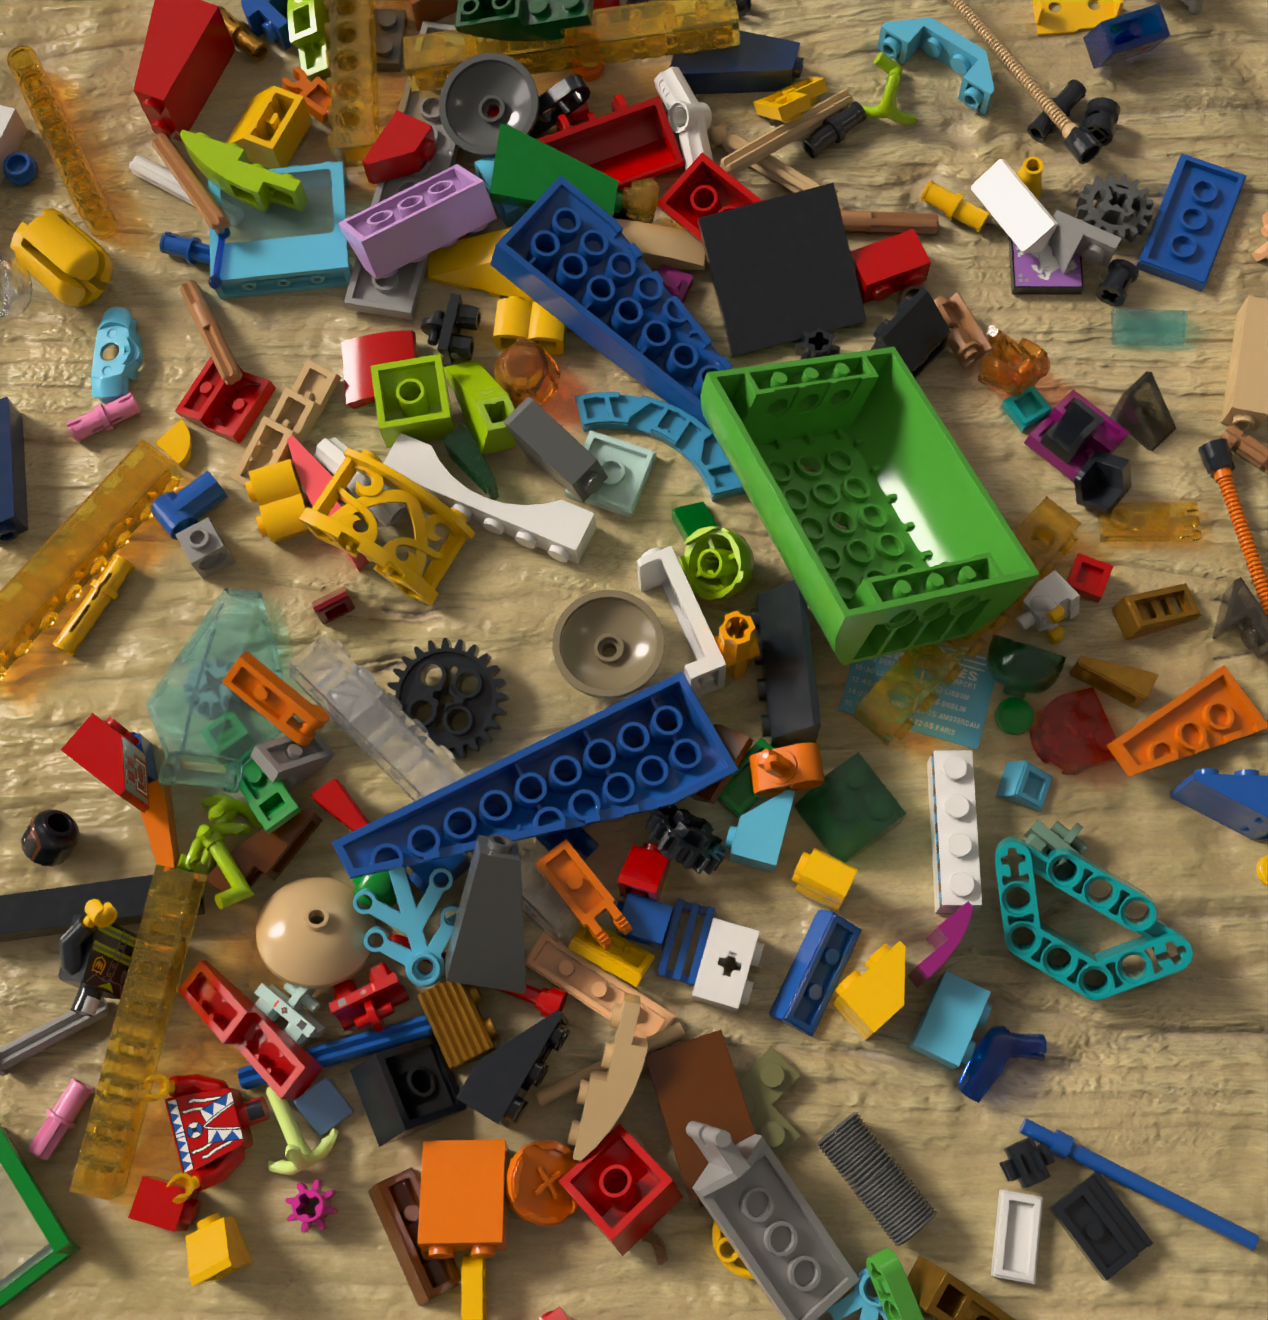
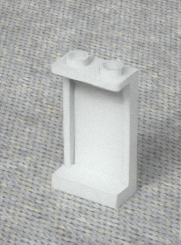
M672 546L664 549L656 547L646 551L637 560L638 585L641 592L657 586L663 587L696 661L685 665L686 680L697 699L724 688L726 663Z

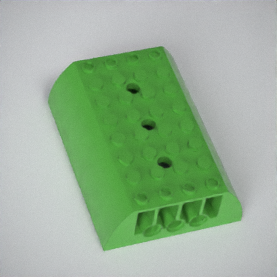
M895 347L706 373L701 391L703 416L835 655L843 665L969 636L1007 609L1039 577L1040 573ZM802 466L808 470H813L815 473L804 470ZM834 521L841 526H846L848 530L839 528L835 525Z

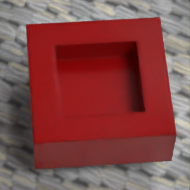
M1078 553L1066 582L1081 597L1099 603L1113 566Z

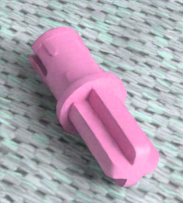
M71 1078L68 1087L53 1110L48 1108L46 1111L49 1116L29 1145L28 1150L34 1156L43 1160L50 1159L68 1129L76 1126L74 1120L89 1096L94 1092V1089L75 1078Z

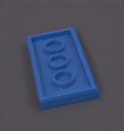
M1181 153L1136 265L1137 269L1202 292L1247 175Z

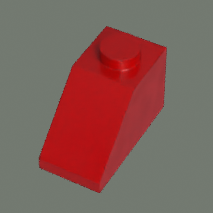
M396 110L362 161L368 182L378 184L420 172L425 163L431 161L436 153L437 143L432 125Z
M643 843L642 847L632 846L617 881L620 896L626 898L628 893H632L659 902L671 860L662 855L657 849V845Z

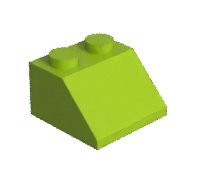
M441 354L370 366L379 430L386 448L394 445L400 433L421 442L456 436Z

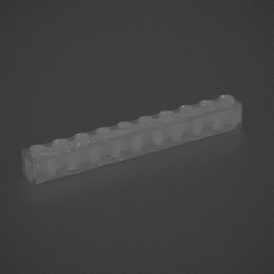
M324 633L290 661V677L414 802L472 774L470 772L464 773L455 764V758L452 753L443 745L437 746L428 737L429 733L425 726L417 719L411 720L402 711L403 708L399 700L389 692L385 694L376 685V679L372 673L363 666L359 668L350 659V653L346 647L339 641L333 642ZM535 837L516 841L518 842L521 860L523 912L557 943L578 923V920L535 867V862L546 855L535 844ZM474 851L465 854L472 859Z

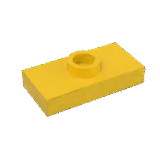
M599 925L607 932L613 943L609 949L604 950L591 935L587 927L583 928L581 926L572 938L568 949L637 988L651 968L655 956Z

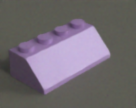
M456 164L339 222L338 225L364 269L373 277L379 279L393 276L398 272V268L410 262L417 263L426 259L428 253L440 247L445 248L454 245L458 238L469 232L475 233L485 229L488 225L487 223L497 219L484 180Z

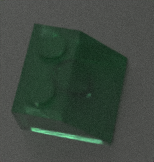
M859 752L824 777L825 783L823 785L812 788L794 805L796 811L828 853L845 863L852 860L900 825L907 814Z

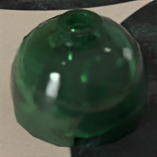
M993 634L986 661L988 672L993 680L1004 685L1002 693L1024 699L1026 692L1041 694L1048 691L1060 677L1067 657Z

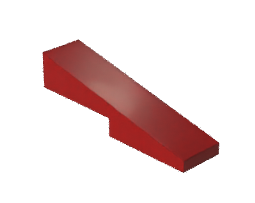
M200 960L177 990L223 1044H233L280 1099H298L305 1093L324 1068L207 960Z

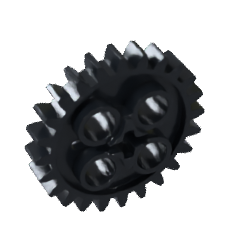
M443 638L441 648H438L432 640H429L428 652L422 651L417 646L414 647L417 658L411 660L403 656L402 659L407 666L406 669H393V672L400 678L399 682L387 684L388 687L396 691L395 696L385 698L387 703L396 705V709L390 711L387 716L391 719L400 720L393 730L397 733L407 731L402 742L409 745L417 740L414 751L421 754L428 747V756L433 759L438 756L440 750H442L443 757L446 760H451L453 750H456L460 757L466 758L467 746L479 752L480 745L478 740L480 738L488 742L492 741L490 734L487 732L489 728L501 729V726L494 720L495 717L507 715L505 710L498 707L499 702L509 700L506 694L498 693V689L507 684L504 679H494L500 672V667L498 665L487 667L492 658L487 653L477 658L479 647L475 644L466 652V644L462 639L457 641L454 648H452L448 638ZM453 667H457L458 671L451 684V670ZM440 668L442 671L440 682L436 685L428 686L426 682L428 672L431 669ZM476 676L478 679L477 689L471 694H463L461 689L463 681L467 677ZM450 693L455 697L453 703L447 702L445 705L440 702L441 695L447 696ZM424 704H430L433 709L431 718L425 722H419L417 719L419 707ZM460 712H466L469 717L467 727L461 731H455L452 726L454 716ZM443 715V729L437 731V725L440 723Z

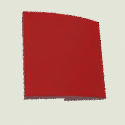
M414 331L381 332L341 342L346 404L356 409L375 402L371 365L418 358L416 333Z
M210 357L175 409V412L203 429L240 444L276 387L270 380L244 372L239 365L238 367L242 373L241 380L233 385H227L221 378L212 357Z

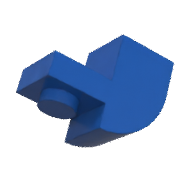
M241 0L242 9L253 34L259 37L264 33L272 43L277 41L285 50L293 46L290 43L288 20L285 18L288 16V0Z

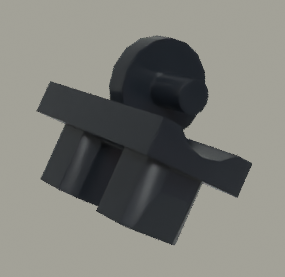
M451 293L446 314L443 311L436 310L434 317H427L422 320L421 330L429 336L428 344L433 346L438 344L437 350L443 355V366L453 365L454 359H472L474 339L471 336L460 335L461 328L476 331L479 329L481 321L480 308L463 304L461 295Z

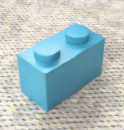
M943 972L936 983L908 1048L952 1070L959 1067L961 1062L967 1064L976 1046V1042L971 1040L977 1025L980 1027L984 1026L991 1012L992 1005L986 1003L991 992L953 973Z

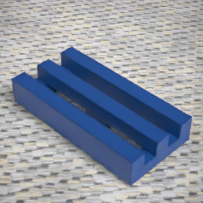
M677 898L657 976L692 986L695 985L715 908L700 906L698 903H689ZM684 910L690 912L675 970L671 971L667 970ZM697 915H703L705 918L690 975L682 974Z

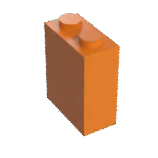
M505 1139L423 1141L418 1245L423 1252H429L428 1257L448 1259L454 1257V1252L471 1251V1257L492 1258L496 1256V1251L507 1250L508 1199L505 1194V1174L509 1166V1148Z

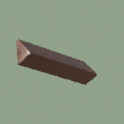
M411 1167L375 1184L368 1192L418 1306H422L461 1284V1274L453 1258L428 1257L429 1252H423L418 1245L421 1186Z

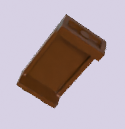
M721 1030L648 1053L645 1057L689 1200L692 1202L698 1199L700 1207H704V1205L692 1188L709 1162L694 1140L687 1135V1124L691 1121H697L726 1130L731 1134L735 1145L756 1134Z

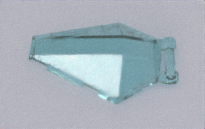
M224 588L146 700V707L165 753V760L159 772L160 786L174 787L175 784L223 788V791L226 793H237L241 784L244 766L252 759L250 755L255 746L274 740L282 733V731L222 683L237 659L246 651L283 680L281 664L261 591ZM181 761L228 765L225 773L179 769Z

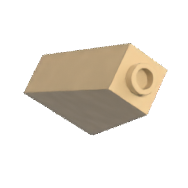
M1248 295L1236 316L1221 424H1233L1243 431H1257L1268 416V299Z

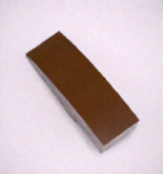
M306 808L301 810V812L270 834L262 828L230 852L250 888L262 873L275 881L323 820L312 809ZM218 865L205 878L222 892L231 888Z

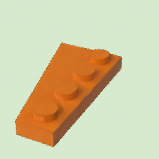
M1223 665L1106 746L1128 777H1132L1268 729V723L1226 666Z

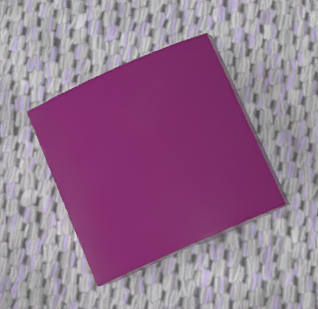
M1073 389L1053 408L1050 415L1028 435L1024 444L1074 482L1075 475L1096 450L1112 454L1130 432ZM1078 398L1105 420L1088 446L1067 465L1043 446L1040 441L1044 434L1062 418L1070 403Z
M969 901L942 922L926 938L935 951L907 975L917 988L944 964L958 946L967 929L974 909Z

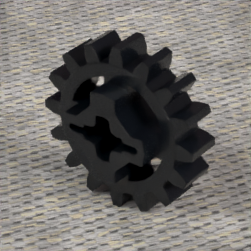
M672 805L670 808L656 809L646 821L648 824L645 826V829L651 832L649 838L659 843L657 849L668 860L681 863L684 869L693 868L697 874H701L704 871L709 875L713 870L716 871L726 857L724 853L727 850L724 846L720 845L723 840L712 834L714 829L711 824L704 818L690 814L686 809H678L676 805Z

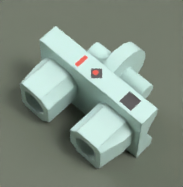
M261 983L254 992L260 997L255 1005L273 1022H275L279 1015L284 1017L289 1023L283 1031L302 1047L310 1038H319L323 1034L326 1027L302 1008L305 1006L314 1013L320 1007L321 1003L312 997L316 989L297 987L286 983L283 989L292 995L290 998L275 984L267 986Z

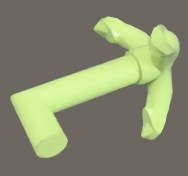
M269 1086L266 1094L288 1143L285 1151V1157L288 1161L284 1159L278 1162L269 1160L267 1168L269 1171L278 1174L294 1175L325 1159L334 1147L339 1131L332 1128L329 1136L321 1139V1143L311 1150L308 1143L306 1144L287 1099H280Z

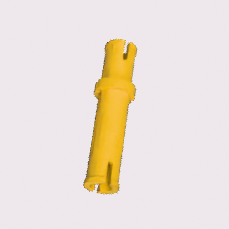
M114 554L98 580H92L90 583L91 590L52 645L73 657L75 651L109 602L117 599L119 596L117 593L118 589L135 566L122 556Z

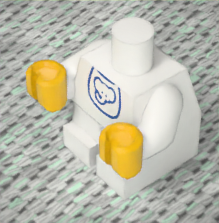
M1054 570L1037 582L1023 600V614L1017 617L1015 622L1022 631H1025L1032 625L1039 632L1047 631L1048 639L1052 644L1056 645L1064 639V629L1058 623L1067 616L1072 619L1079 614L1080 595Z

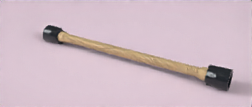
M947 0L1004 67L1029 93L1039 107L1052 119L1060 131H1062V136L1065 138L1063 145L1079 164H1086L1094 159L1100 152L1102 144L1086 126L1079 127L1061 111L1053 99L1033 79L1030 73L1018 62L1015 56L965 0Z

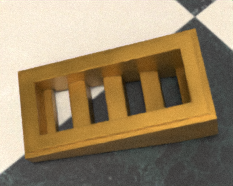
M1186 583L1124 596L1112 608L1114 617L1125 640L1155 633L1202 616ZM1172 597H1175L1181 610L1180 613L1177 612L1171 599ZM1159 602H1161L1163 609L1166 613V616L1164 615ZM1144 606L1147 607L1148 612H1149V614H1150V616H1151L1152 619H1149V616H1148V614H1147V612H1146Z
M1082 655L1069 672L1070 676L1134 709H1138L1148 698L1159 676L1150 671Z

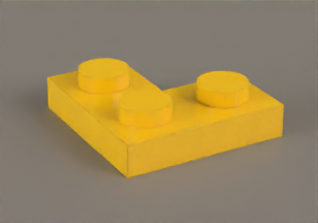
M810 76L756 100L753 104L757 115L768 117L770 120L790 123L802 117L801 112L812 108L811 104L818 101L817 96L828 92L824 78Z

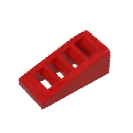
M333 778L311 795L322 809L352 832L370 823L338 779L335 780Z

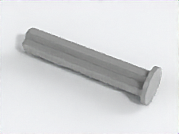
M101 997L94 1017L69 1011L0 1047V1075H7L10 1067L109 1016L111 1012L104 997Z

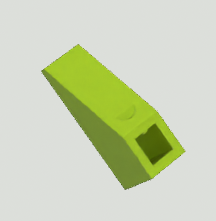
M477 360L445 366V374L481 455L514 448L516 440L503 422L515 410L506 391Z

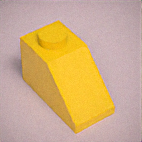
M219 1213L210 1215L195 1224L197 1231L186 1236L188 1271L192 1286L215 1283L253 1263L235 1216L221 1218Z

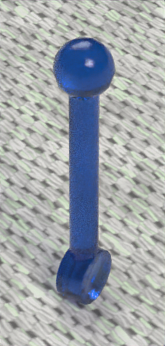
M229 227L225 228L224 233L217 234L218 243L213 275L208 279V284L213 289H218L222 285L220 271L225 239L231 234Z

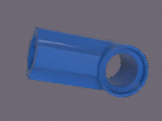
M207 471L178 493L168 492L158 497L151 505L150 512L172 539L178 540L175 534L198 523L200 517L228 498V496L211 473Z

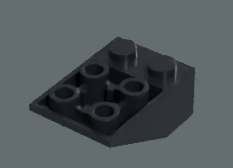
M559 1010L555 1011L478 1060L456 1099L498 1125L507 1128L510 1122L517 1124L529 1102L524 1100V1097L531 1085L538 1088L548 1072L549 1066L545 1061L552 1049L559 1052L570 1033L566 1026L569 1021L565 1015Z

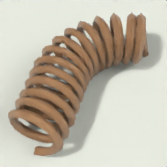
M648 1231L642 1237V1242L645 1241L653 1245L654 1253H656L655 1256H657L655 1259H658L656 1262H659L657 1265H663L664 1262L668 1261L665 1245H661L664 1242H660L662 1238L658 1239L659 1236L656 1237V1233L653 1235L652 1231L649 1235Z

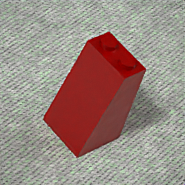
M202 0L154 1L134 92L152 130L157 135L165 133L168 138L183 142L180 137L182 129L190 131L236 51L219 6Z

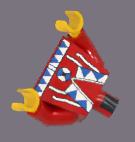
M154 1074L144 1080L145 1083L155 1081L160 1085V1093L158 1095L150 1094L145 1096L147 1101H157L167 1093L171 1096L164 1100L182 1173L173 1176L166 1187L179 1183L185 1188V1194L176 1196L173 1199L174 1203L180 1204L186 1201L193 1190L200 1192L226 1181L245 1159V1150L253 1145L250 1126L270 1119L269 1109L263 1096L243 1103L239 1089L229 1088L224 1080L201 1074L171 1076L169 1080L162 1074Z

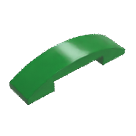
M232 710L201 731L210 748L223 763L249 802V807L268 834L301 812L283 781L280 780L273 783L251 758L250 755L257 744Z

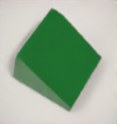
M704 501L680 506L672 510V520L684 541L697 529L718 526Z

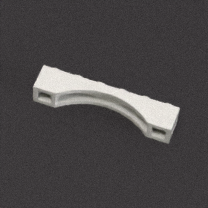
M402 433L397 437L383 463L420 485L449 508L462 512L468 518V521L472 519L482 523L486 530L496 535L505 533L513 536L519 544L527 548L534 549L536 546L546 550L552 558L560 562L570 560L578 564L596 529L595 513L564 500L545 504L517 505L483 497L456 480L439 461L431 445Z

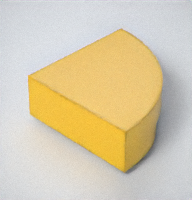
M181 419L155 443L159 449L183 469L191 458L192 434Z

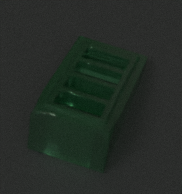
M462 423L444 437L447 455L489 499L496 500L499 498L496 479L469 428L465 423Z

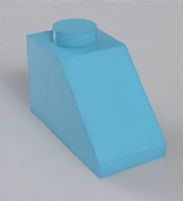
M786 790L741 815L737 827H729L724 846L726 849L731 850L729 861L774 873L795 791Z

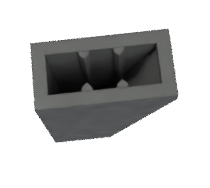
M528 396L503 421L527 458L583 503L592 494L599 491L603 482L608 478L599 461L531 397Z

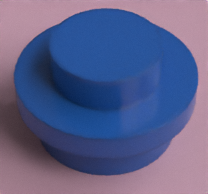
M14 152L4 160V175L14 185L28 184L37 176V163L31 156L23 152Z

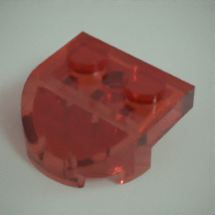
M1093 687L1060 695L1035 713L1037 716L1034 725L1029 730L1032 746L1043 763H1053L1055 766L1063 769L1062 774L1078 775L1086 769L1117 761L1106 746L1115 740L1116 736Z

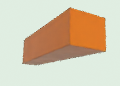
M161 778L148 783L149 809L145 813L141 812L159 874L181 871V869L177 868L180 856L171 787L168 781Z

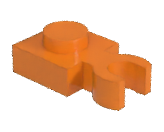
M299 67L293 69V78L298 82H291L286 77L282 79V88L304 96L310 115L321 123H324L344 104V95L318 76L311 82L307 79L306 72Z

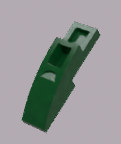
M458 0L455 28L461 33L494 40L532 42L564 39L565 29L592 25L594 0Z

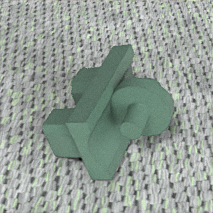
M1037 820L1024 834L1026 843L1047 855L1057 848L1066 847L1080 854L1088 848V845L1077 837L1083 829V826L1078 822L1069 830L1059 821L1049 829ZM1060 859L1056 861L1057 865L1053 869L1057 876L1068 877L1073 874L1076 865L1069 859Z

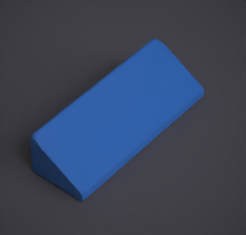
M818 910L770 1009L769 1015L813 1037L862 930L835 912Z

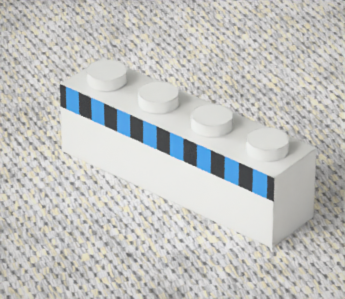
M972 750L933 751L927 761L935 913H955L968 901L974 907L972 913H975L982 906L973 752Z

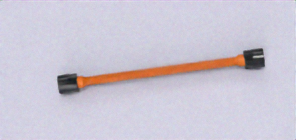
M1215 439L1200 446L1198 452L1207 473L1210 474L1211 478H1214L1215 483L1219 484L1222 497H1224L1225 505L1227 506L1226 508L1230 514L1229 517L1236 531L1235 534L1242 548L1241 551L1243 556H1245L1247 568L1250 569L1249 573H1251L1253 585L1257 595H1259L1258 599H1260L1266 621H1268V579L1265 570H1263L1264 566H1262L1263 563L1259 553H1257L1258 549L1256 548L1253 536H1251L1252 532L1250 531L1247 519H1245L1246 515H1244L1241 502H1239L1240 498H1238L1237 490L1232 481L1234 477L1232 471L1235 469L1232 453L1227 439Z

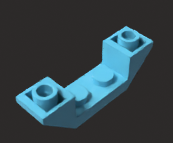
M932 17L885 22L881 26L877 49L903 65L919 48L922 49L930 57L940 60L951 67L956 73L964 75L958 99L964 102L967 107L975 109L983 115L987 114L994 94V85L986 50Z

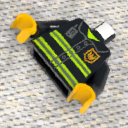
M92 899L85 905L87 916L73 915L70 928L58 942L60 955L58 976L60 981L79 988L70 1010L85 1016L94 1017L101 997L123 1000L147 975L164 964L165 957L170 961L181 960L188 953V947L174 933L166 932L159 938V948L155 949L153 948L154 942L113 923L117 918V911L110 902L102 905L98 899Z

